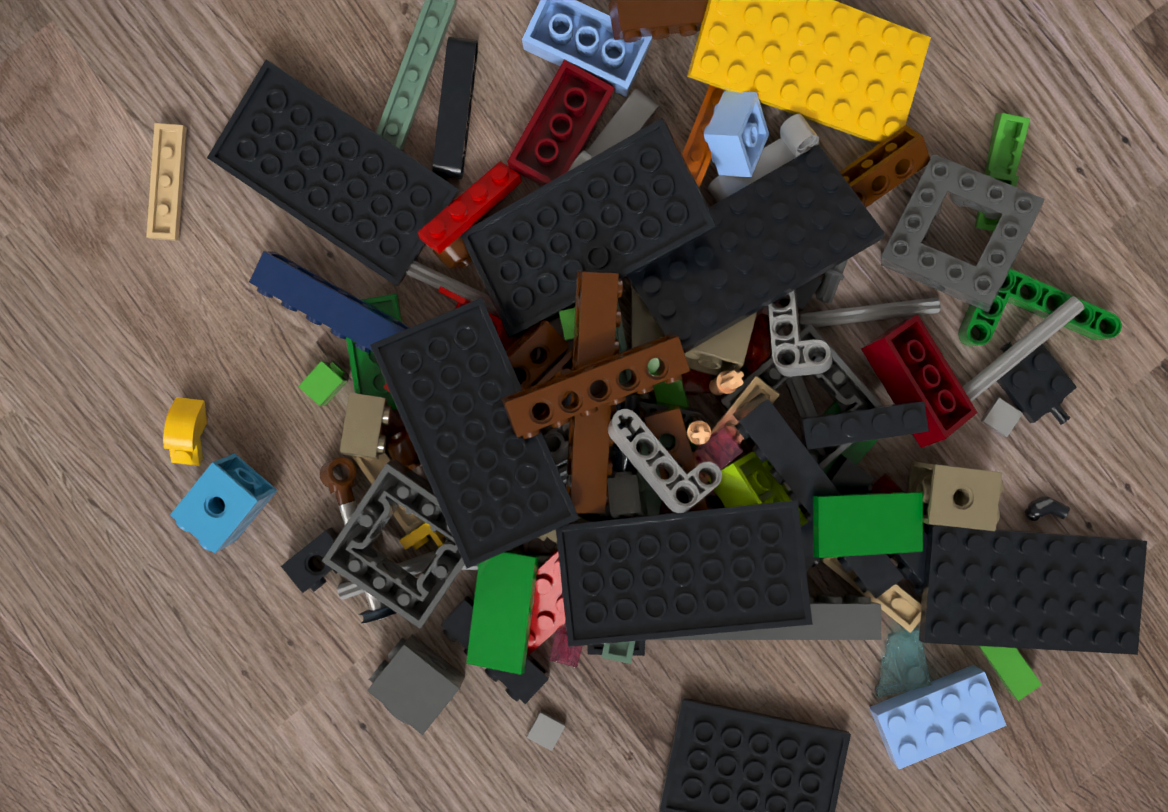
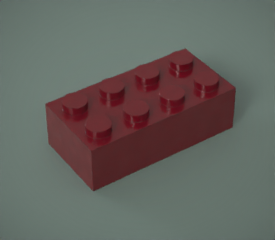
M564 60L507 161L508 166L540 186H544L567 173L573 162L588 145L614 98L615 88Z
M918 314L894 325L861 348L894 404L911 401L925 402L929 431L913 434L921 448L947 439L978 413Z

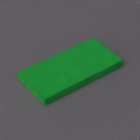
M398 294L361 299L402 322ZM347 337L346 341L355 393L385 398L388 403L387 406H391L392 410L397 409L391 393L383 388L386 381L373 351L367 353L358 349L355 346L356 342Z
M922 492L813 496V557L828 558L923 552Z
M506 551L478 564L466 664L520 675L525 673L539 556Z

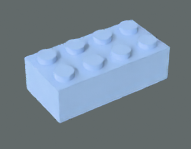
M540 0L522 38L524 50L558 66H561L562 62L566 60L613 86L616 93L626 98L652 41V36L642 37L641 40L631 43L624 42V39L614 40L610 16L577 0Z
M975 665L869 707L889 758L898 769L1007 726L985 672Z

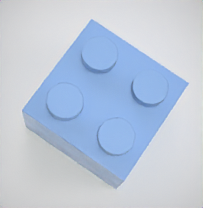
M724 91L719 103L715 105L714 114L709 125L705 127L704 139L709 145L711 158L716 165L719 175L752 177L769 136L757 92L739 93Z

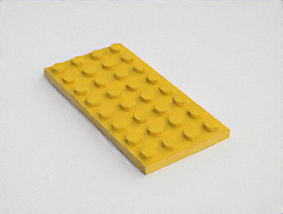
M708 0L687 77L726 91L739 93L757 92L760 103L794 115L802 114L808 120L879 144L906 125L931 37L834 0Z

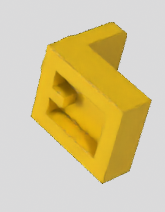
M424 522L403 536L399 541L405 550L411 546L416 550L429 541L427 537L429 534L438 547L446 540L444 538L445 535L439 531H432L430 529L431 526Z

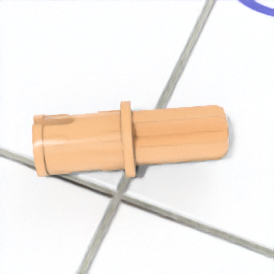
M723 371L714 380L710 381L709 389L714 395L731 394L739 386L743 385L742 377L745 375L742 371Z
M694 421L687 428V436L694 444H705L711 437V429L704 421Z

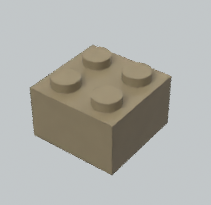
M349 393L339 452L344 455L376 460L379 459V454H385L387 437L383 435L384 425H390L392 413L391 406H387L388 403L385 398Z

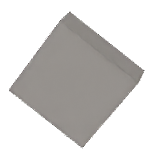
M995 398L981 419V422L1003 437H1008L1023 413L1001 398Z
M540 710L527 734V738L552 751L566 724Z

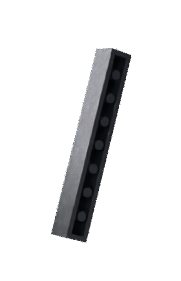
M760 393L733 414L739 422L735 425V428L745 440L749 437L753 440L756 446L752 450L762 462L766 460L770 462L773 468L769 472L779 485L784 482L790 488V491L786 494L792 501L798 500V506L803 505L807 511L803 516L813 527V496L841 494L770 400ZM886 554L836 558L847 572L852 569L857 577L853 581L863 593L869 591L875 599L904 578Z

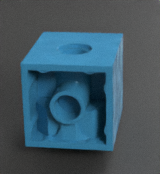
M234 453L212 462L170 516L176 520L179 528L190 532L198 539L199 544L204 549L215 554L239 539L278 490Z

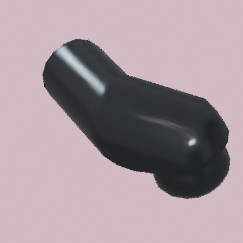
M1042 496L1028 504L1025 516L1031 521H1037L1040 517L1051 513L1061 519H1065L1070 508L1048 496Z

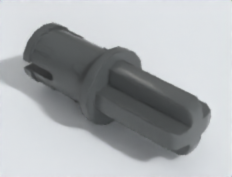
M848 259L823 273L822 283L816 295L817 300L827 304L833 301L840 280H844L843 272Z

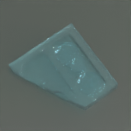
M914 628L911 633L903 630L888 634L885 646L886 654L882 658L880 666L882 671L878 686L875 687L876 696L879 698L931 686L923 645L919 641V629Z

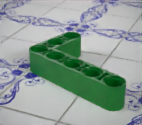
M1010 269L991 306L989 314H986L982 309L969 305L959 328V340L962 344L969 347L988 343L994 334L1007 302L1045 319L1073 296ZM1022 285L1028 289L1029 295L1027 299L1020 295ZM1048 297L1052 298L1055 304L1052 311L1048 309L1046 304ZM1079 299L1085 307L1080 312L1079 322L1073 318L1063 326L1090 339L1103 340L1116 337L1121 332L1122 323L1120 318L1114 313ZM1101 320L1106 323L1105 333H1102L1099 328ZM973 326H976L980 331V337L977 341L970 334Z

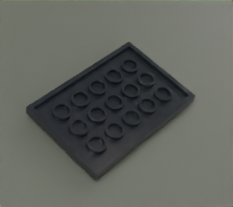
M681 697L659 804V812H835L851 734L849 731Z

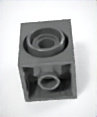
M412 634L408 640H405L403 637L387 656L391 661L388 663L384 659L368 679L373 684L367 691L383 703L385 708L395 718L410 725L423 735L458 692L465 676Z

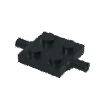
M1008 342L1000 350L1004 353L1013 345L1011 342ZM1043 344L997 380L998 384L1023 413L1029 423H1035L1049 412L1052 413L1060 425L1066 423L1071 418L1060 404L1077 386Z

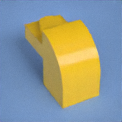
M176 397L166 417L163 436L164 449H169L171 463L200 466L203 460L200 436L207 424L204 400Z

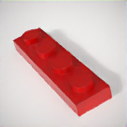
M498 162L417 233L420 240L440 254L522 182L520 174L503 162Z

